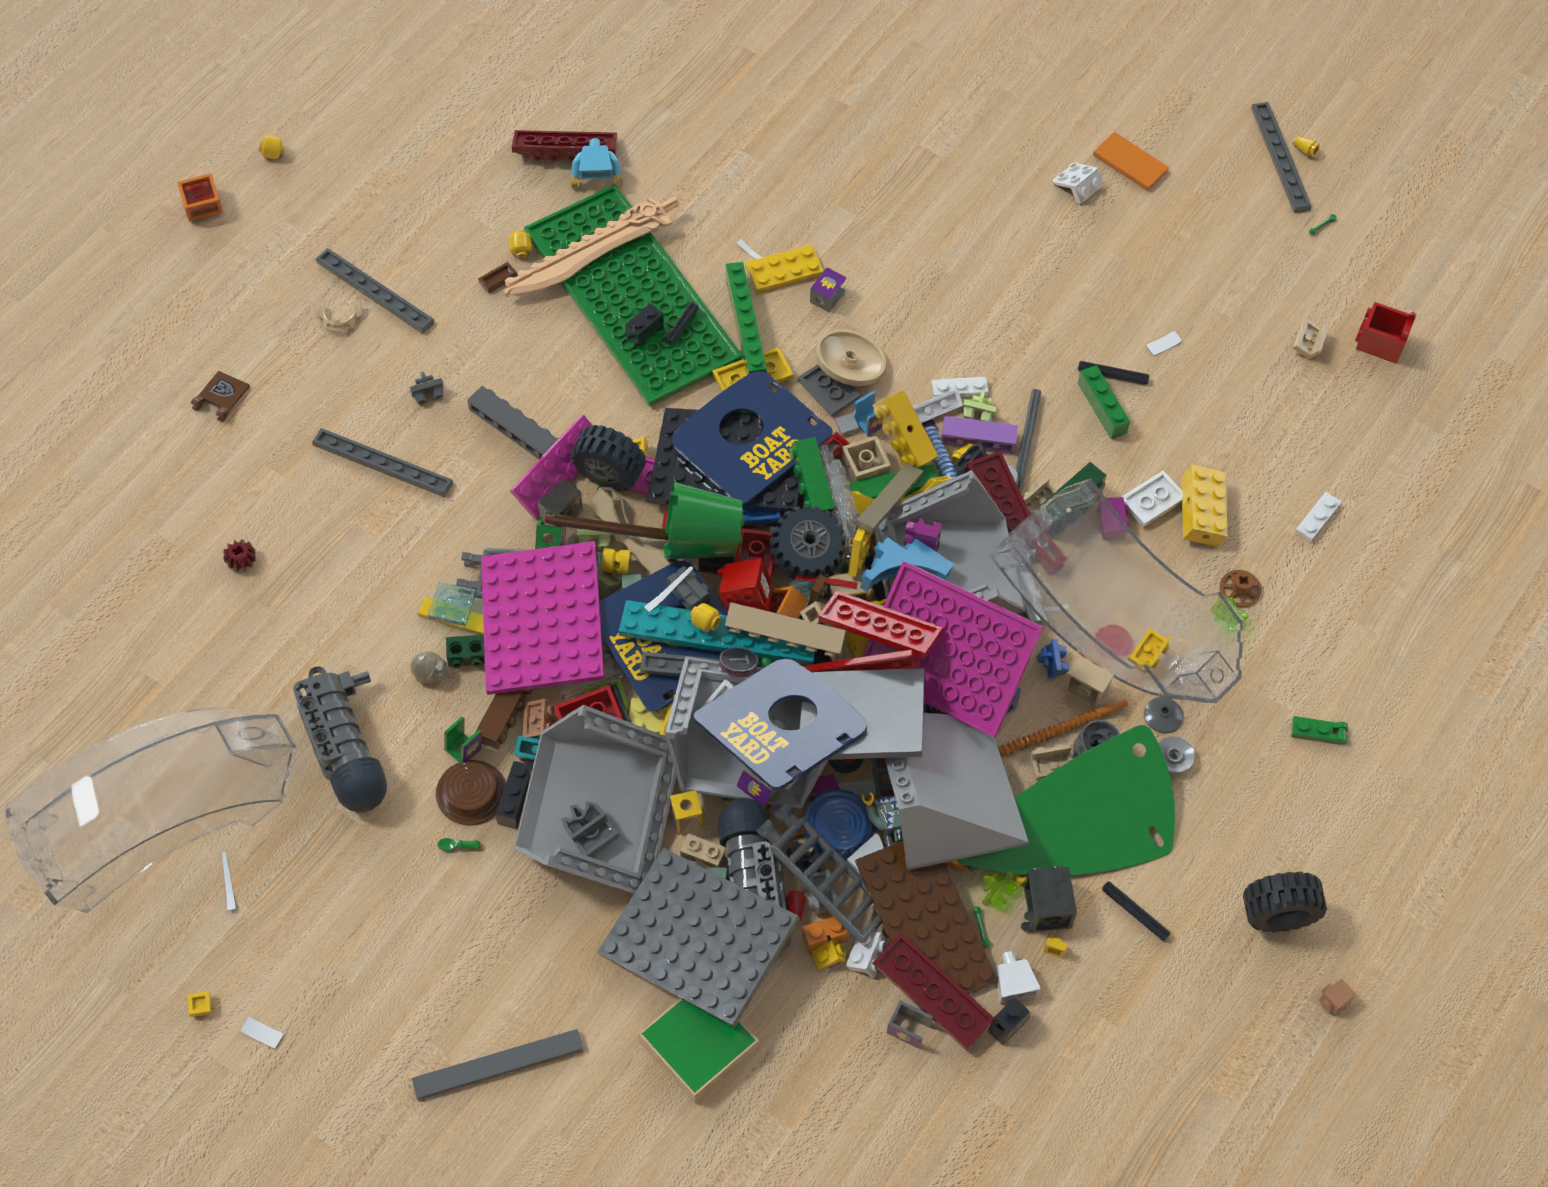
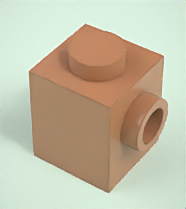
M1341 978L1334 985L1329 983L1321 991L1323 995L1319 1001L1322 1007L1334 1016L1353 1000L1356 993Z

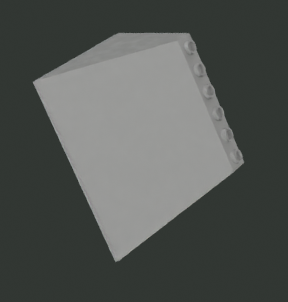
M972 470L898 503L874 530L876 544L879 542L883 543L888 537L905 548V528L908 521L918 523L921 518L924 520V524L932 526L934 522L942 523L940 546L937 553L954 563L949 576L945 580L1015 614L1025 611L1006 518ZM896 577L883 580L886 600Z
M685 657L665 730V737L682 791L696 790L697 793L734 799H753L737 787L742 771L747 769L750 772V770L694 721V713L706 703L724 680H728L733 686H737L764 668L754 667L746 671H735L725 667L720 661ZM794 698L781 701L772 708L769 716L774 721L776 719L780 720L786 726L784 730L800 729L802 699ZM828 760L805 775H801L789 790L786 788L781 789L768 804L783 806L787 803L791 808L801 809Z
M585 705L543 730L539 739L514 849L544 865L634 894L660 854L670 807V796H672L676 771L666 737ZM587 801L598 804L620 835V837L592 857L582 855L569 837L561 820L565 817L569 819L573 817L570 806L576 804L584 810Z
M924 713L922 757L884 758L899 809L905 862L908 870L1029 845L995 737L950 715Z

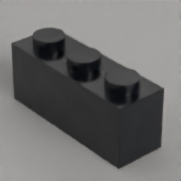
M513 761L495 814L498 825L517 829L523 812L533 765Z

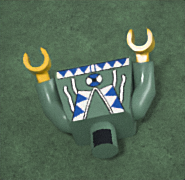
M869 791L870 799L864 800V795L861 794V799L866 804L865 808L869 820L879 830H884L885 835L894 834L896 843L903 841L899 809L895 795L874 799V795Z

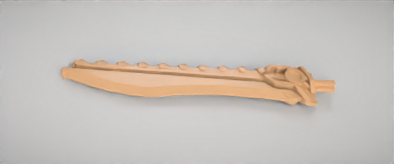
M672 197L661 204L649 198L627 210L625 214H621L620 220L609 221L605 228H596L593 235H584L581 238L582 241L571 242L568 249H558L555 256H546L543 259V263H533L530 270H520L516 278L508 277L505 280V285L509 287L504 290L505 297L533 292L565 281L607 252L649 232H656L660 226L671 225L672 221L666 212L679 206L677 198Z

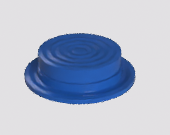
M831 790L819 795L812 801L805 813L804 818L845 860L873 837L874 824L868 818L865 808L866 804L860 796L847 790ZM804 830L805 836L808 840L811 836ZM817 842L812 846L813 849L825 852Z

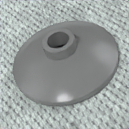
M1171 736L1159 742L1170 773H1182L1192 766L1195 754L1192 746L1186 740ZM1170 756H1175L1177 759H1171Z

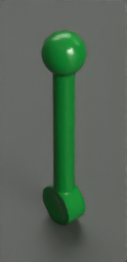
M1331 214L1329 219L1315 228H1310L1309 233L1314 235L1318 229L1330 221L1334 222L1337 218L1336 215Z
M976 906L973 912L978 919L983 938L982 945L984 948H988L990 941L986 938L980 915L981 908Z

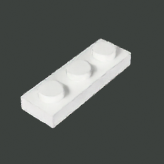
M986 377L932 380L931 383L933 397L957 388L960 397L981 396V392L988 396Z
M957 388L914 405L913 408L922 423L963 406Z
M1325 492L1297 527L1295 533L1311 543L1342 501Z

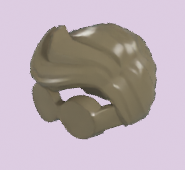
M432 651L422 652L413 658L411 672L417 682L440 684L446 674L447 662Z

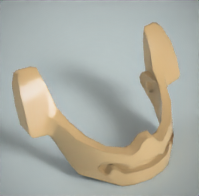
M355 301L351 317L343 322L339 319L332 322L327 318L324 302H319L317 306V317L323 319L324 328L333 332L346 331L353 328L356 318L362 316V304L360 301Z

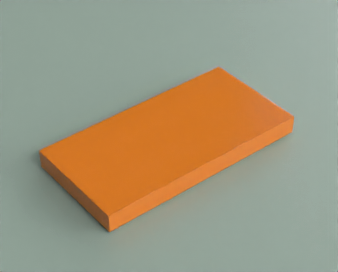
M1113 132L1093 152L1095 157L1147 191L1169 169L1167 165L1116 132Z

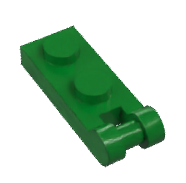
M1293 716L1291 737L1335 744L1347 743L1348 736L1346 731H1348V723L1330 722ZM1332 731H1337L1338 734H1332Z

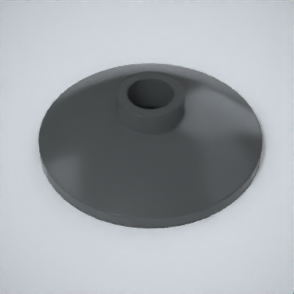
M1157 697L1147 703L1144 709V719L1147 725L1154 731L1170 733L1177 730L1182 724L1183 711L1174 700L1167 697ZM1162 710H1165V711H1167L1168 713H1167V714H1164V713H1162Z

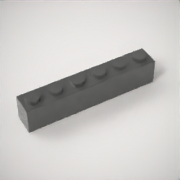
M481 386L467 399L471 412L537 459H540L559 439L554 437L548 429L537 425L536 421L532 418H527L521 410L510 406L508 401L496 396L491 389Z

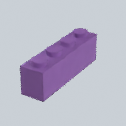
M944 416L941 441L943 445L964 447L969 443L973 445L980 443L988 451L997 452L1001 450L1003 453L1014 454L1018 425Z

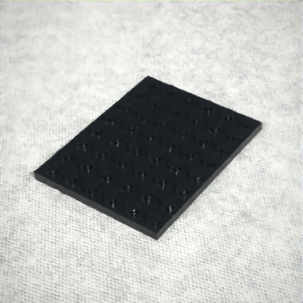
M665 408L647 496L648 503L669 504L670 494L674 492V489H672L673 482L728 496L673 447L672 435L674 431L698 410ZM734 412L723 419L719 431L727 442L735 445H747L756 441L761 436L764 425L761 419L753 413ZM794 468L750 503L742 506V509L792 512L793 508L798 507L800 496L799 478L795 476Z

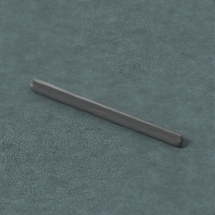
M1032 389L1016 466V472L1019 477L1017 486L1020 493L1022 492L1041 397V390Z

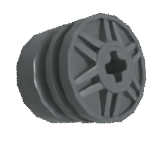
M1105 720L1090 721L1083 727L1073 743L1074 757L1076 758L1089 749L1119 735L1118 729Z

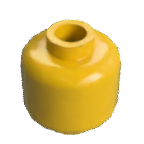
M270 135L261 138L259 151L263 157L277 160L280 155H284L285 145H282L281 138Z
M524 230L513 231L508 237L511 254L516 255L518 258H523L532 251L531 237Z
M702 603L698 607L695 606L690 613L692 625L704 632L714 631L721 620L718 610L706 603Z

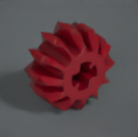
M234 539V544L227 543L228 549H223V560L228 568H234L238 572L240 568L245 571L247 566L252 567V562L256 561V550L250 542L245 543L243 539L237 542Z

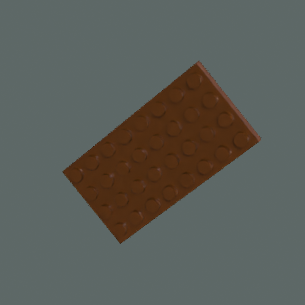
M903 841L855 860L890 943L901 932L968 994L998 982V978L945 862L908 870L905 862Z

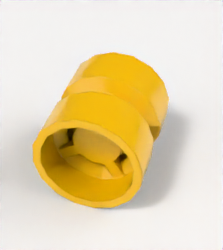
M604 548L602 572L613 573L617 571L618 574L629 575L632 557L631 550L621 549L619 552H616L615 549Z

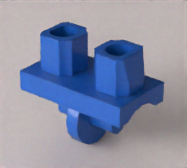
M1052 639L1051 643L1042 648L1041 653L1036 656L1037 662L1043 663V667L1047 668V675L1050 679H1054L1057 675H1065L1069 671V664L1062 662L1060 659L1066 656V646L1058 644V639Z

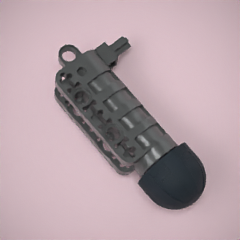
M313 667L309 670V678L298 681L294 685L293 691L299 714L323 776L330 780L334 793L342 806L354 812L370 811L383 801L387 792V781L380 761L372 758L348 699V696L356 694L355 687L371 682L369 673L366 671L351 676L349 671L337 675L335 673H326L323 667ZM304 688L306 696H303L300 689ZM308 704L310 710H306L304 705ZM312 718L316 719L317 724L314 725ZM318 736L322 738V742H318ZM324 750H328L330 755L326 757ZM328 765H331L333 772L330 773Z
M749 798L733 800L723 808L718 819L720 845L727 849L730 882L788 910L782 862L771 852V844L768 843L770 841L756 832L768 819L770 820L766 809L756 800ZM791 935L789 936L782 950L790 946Z

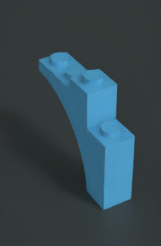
M887 537L883 543L879 542L875 547L874 552L876 554L871 565L872 569H867L862 575L861 579L863 582L860 588L867 592L876 583L887 578L896 577L903 561L944 580L949 576L954 563L918 539H915L912 544L908 543L903 548Z

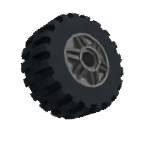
M593 425L585 428L571 451V460L577 471H580L591 482H595L603 487H612L615 491H626L635 485L646 465V459L643 450L639 448L637 443L632 441L633 439L626 437L620 431H615L610 427L606 428L603 425Z
M804 505L802 509L798 506L793 508L792 512L787 511L777 522L770 539L769 546L772 547L770 554L771 557H775L773 561L775 566L780 565V572L790 574V579L794 580L796 576L819 577L820 574L827 577L840 562L845 551L844 544L846 539L845 536H842L844 530L842 526H837L839 521L836 517L832 519L830 517L831 513L827 510L824 513L817 506L814 509H810V505Z

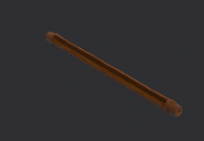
M544 514L543 518L544 523H551V525L667 541L669 538L668 535H665V529L559 514Z

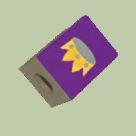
M747 769L742 771L737 783L739 789L764 807L780 791L771 789L752 771L749 772Z

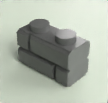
M685 566L666 579L667 587L687 570ZM693 570L672 590V593L688 610H692L695 606L698 607L700 604L709 601V588L704 583H699L697 575Z

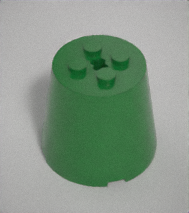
M673 482L672 489H674V492L670 494L665 535H668L669 538L668 543L664 544V559L734 558L742 541L740 530L744 526L745 519L742 512V500Z

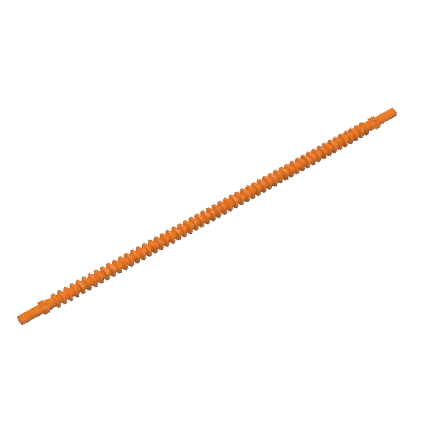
M1126 699L1110 705L1104 704L1100 709L1094 708V711L1089 710L1088 713L1084 712L1083 715L1079 714L1078 717L1074 716L1073 719L1069 718L1068 721L1064 720L1063 723L1059 722L1058 725L1053 724V727L1048 726V729L1043 728V731L1038 730V733L1033 732L1032 735L1028 734L1027 737L1023 736L1022 739L1018 738L1017 741L1012 740V743L1007 742V745L1002 744V747L998 746L1001 758L1004 754L1007 756L1009 752L1012 754L1014 750L1017 752L1019 748L1024 749V746L1028 748L1029 744L1033 746L1034 742L1038 744L1039 740L1043 742L1045 738L1048 740L1050 736L1055 737V734L1060 735V732L1065 733V730L1075 729V726L1079 728L1080 724L1084 726L1085 722L1089 723L1090 720L1094 721L1096 718L1099 720L1101 716H1109L1111 712L1128 706V702ZM894 792L884 793L885 797L895 795ZM802 827L793 837L805 833L804 828Z

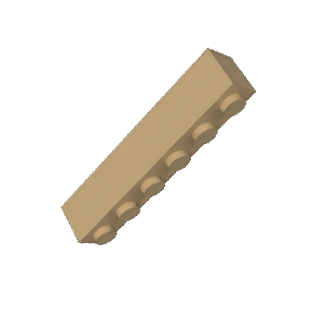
M730 603L725 626L730 627L729 631L741 633V630L749 632L748 636L756 638L764 635L768 636V641L779 643L780 639L787 641L786 645L798 648V644L806 646L805 650L817 652L818 649L825 650V655L836 657L837 654L842 655L847 635L845 630L735 603Z

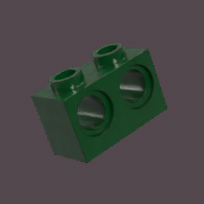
M484 634L446 637L448 667L460 668L467 665L481 666L485 664ZM475 650H480L479 653H473Z

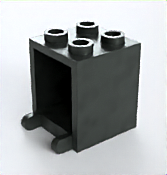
M1057 865L1050 869L1036 867L1029 870L1023 886L1028 910L1024 918L1029 922H1023L1021 929L1023 931L1037 932L1072 928L1077 915L1069 867Z

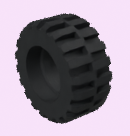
M1297 871L1282 874L1276 873L1272 876L1268 875L1262 879L1255 880L1254 883H1250L1243 892L1248 923L1258 931L1285 932L1292 929H1300L1304 926L1307 927L1322 919L1327 911L1322 882L1316 875L1308 872Z

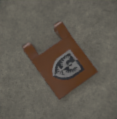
M218 371L199 395L191 400L192 409L199 411L204 401L220 407L216 411L217 420L224 422L230 410L248 390L250 385Z

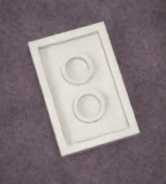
M1161 471L1122 496L1124 497V504L1128 505L1129 513L1142 527H1145L1181 504L1183 499L1182 490L1164 471Z

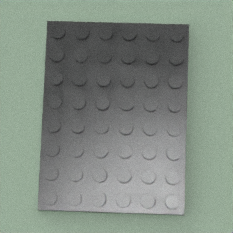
M663 848L598 953L604 958L735 1028L800 918L798 915Z

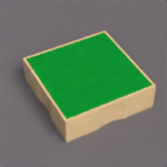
M682 999L676 1001L638 1033L639 1042L659 1064L670 1072L674 1081L694 1103L715 1087L725 1074L737 1068L759 1049V1040L740 1019L734 1028Z

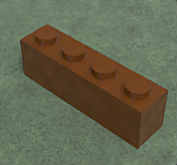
M533 689L495 694L475 733L478 730L482 732L481 744L498 750L500 745L506 742L509 728H513L515 725L516 715L518 711L521 712L523 710L524 700L527 695L532 693Z

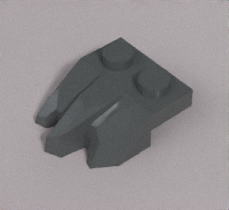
M587 801L584 810L576 804L570 806L573 817L571 819L567 817L561 819L566 832L582 855L592 857L620 837L618 831L607 819L606 814L598 804Z

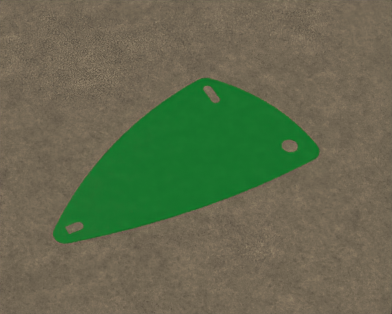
M1145 725L1135 726L1070 760L1015 797L1014 799L1029 845L958 859L956 861L960 864L980 869L1027 875L1029 870L1036 867L1050 869L1053 866L1060 865L1069 867L1070 875H1080L1130 867L1168 855L1172 850L1175 832L1174 793L1168 766L1153 732ZM1140 743L1145 746L1146 753L1143 757H1137L1133 754L1132 749L1135 744ZM1150 827L1156 828L1164 842L1163 846L1159 847L1156 845L1148 831Z

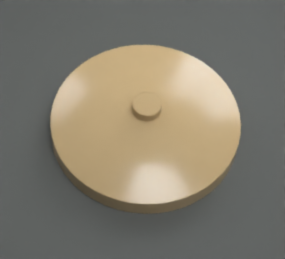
M838 329L826 332L819 338L815 347L814 355L819 367L834 380L847 385L866 386L873 384L881 378L886 367L885 355L881 348L869 337L855 331Z

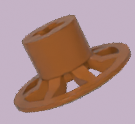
M1233 570L1223 576L1220 582V592L1228 603L1238 607H1247L1258 601L1261 595V584L1252 573L1245 570ZM1230 577L1233 583L1224 584V581ZM1256 586L1258 589L1257 596L1251 591V588ZM1224 588L1233 589V592L1227 596ZM1238 594L1240 595L1241 603L1234 602L1231 599ZM1245 594L1253 598V600L1245 603Z

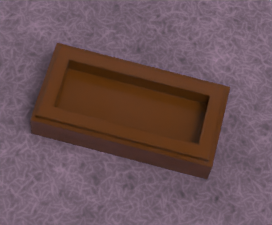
M506 262L478 278V282L489 294L505 285V280L508 277L516 278L518 273Z

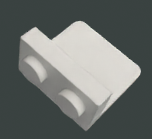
M1078 163L1069 165L1065 171L1059 173L1053 179L1054 185L1071 188L1075 202L1078 204L1083 203L1104 186L1099 168Z

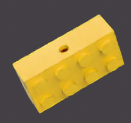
M904 390L889 395L872 405L874 407V414L880 419L882 429L889 436L891 446L898 453L903 467L906 463L911 466L920 467L938 457Z
M1192 464L1182 475L1183 539L1218 547L1227 538L1226 472Z

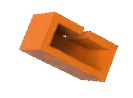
M831 917L803 926L802 936L810 954L812 950L827 943L828 936H830L829 941L833 940L841 944L848 942L849 932L835 917Z

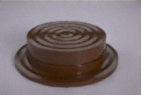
M469 760L468 762L450 766L443 773L436 787V801L441 812L449 820L461 825H478L495 816L506 784L501 773L491 764L479 760Z

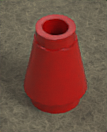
M788 891V896H786L788 911L798 915L800 922L802 921L806 901L804 891Z

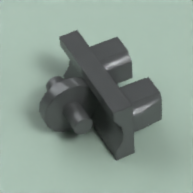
M420 372L421 378L415 379L416 385L410 387L411 396H414L417 404L426 402L425 393L432 391L434 399L442 398V378L434 380L433 375L425 376L424 372Z

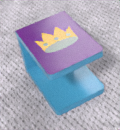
M874 391L858 399L854 404L853 416L858 426L867 436L882 428V423L875 416L874 407L872 406L875 404L876 393Z

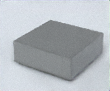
M853 413L835 418V423L841 436L859 431V426Z

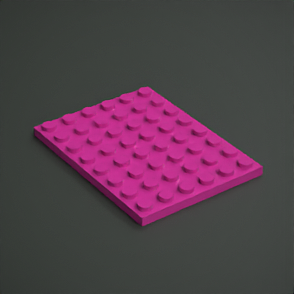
M595 541L481 557L487 695L605 679Z
M903 561L884 607L943 627L942 635L927 657L922 658L916 655L919 660V667L917 668H924L925 671L924 703L988 735L996 737L1044 627ZM870 639L862 657L902 650Z

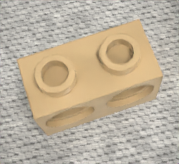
M687 834L680 850V856L705 869L722 867L726 858V848Z

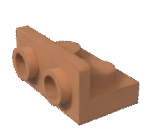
M544 698L525 703L523 737L540 739L541 732L554 724V717L556 715L554 705Z

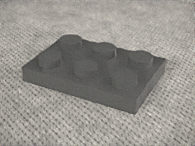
M819 365L814 366L798 377V382L831 417L846 409L861 397L852 385L834 380Z

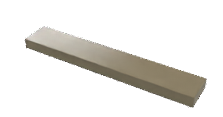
M906 463L859 516L855 525L873 533L920 479L923 470Z

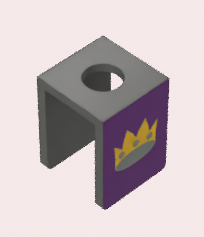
M826 268L810 288V303L830 312L845 293V289L841 288V286L845 282L846 277L830 268Z
M900 1000L888 1023L886 1033L920 1049L923 1038L896 1025L895 1022L899 1014H902L930 1028L933 1016Z

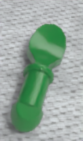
M443 838L437 844L438 848L443 851H452L456 847H459L460 850H477L481 847V843L478 840H459L457 842L451 838Z

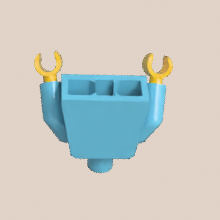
M591 139L590 146L582 147V152L578 153L572 162L573 179L570 181L571 188L573 187V181H577L578 188H580V180L611 179L613 175L615 176L613 185L617 179H620L623 186L624 181L620 178L619 160L613 152L608 151L606 145L600 146L599 139Z

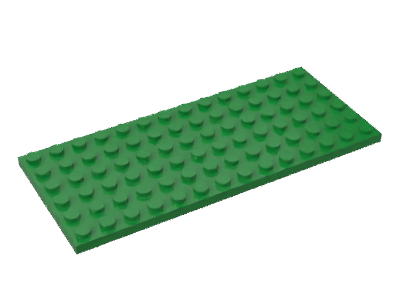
M614 184L525 226L524 231L530 235L531 242L544 259L546 256L557 255L558 249H568L571 242L582 241L581 238L584 235H593L596 228L607 227L606 224L609 221L620 220L621 214H625L632 206ZM651 232L607 252L579 270L569 279L561 282L648 406L711 376L712 370L742 360V354ZM690 302L697 303L699 305L698 311L673 345L667 344L665 337ZM651 303L664 313V326L638 347L626 338L625 324Z

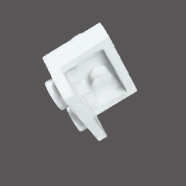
M873 932L863 943H859L856 940L846 967L849 970L865 972L871 978H876L879 970L872 963L886 949L889 941L880 932Z

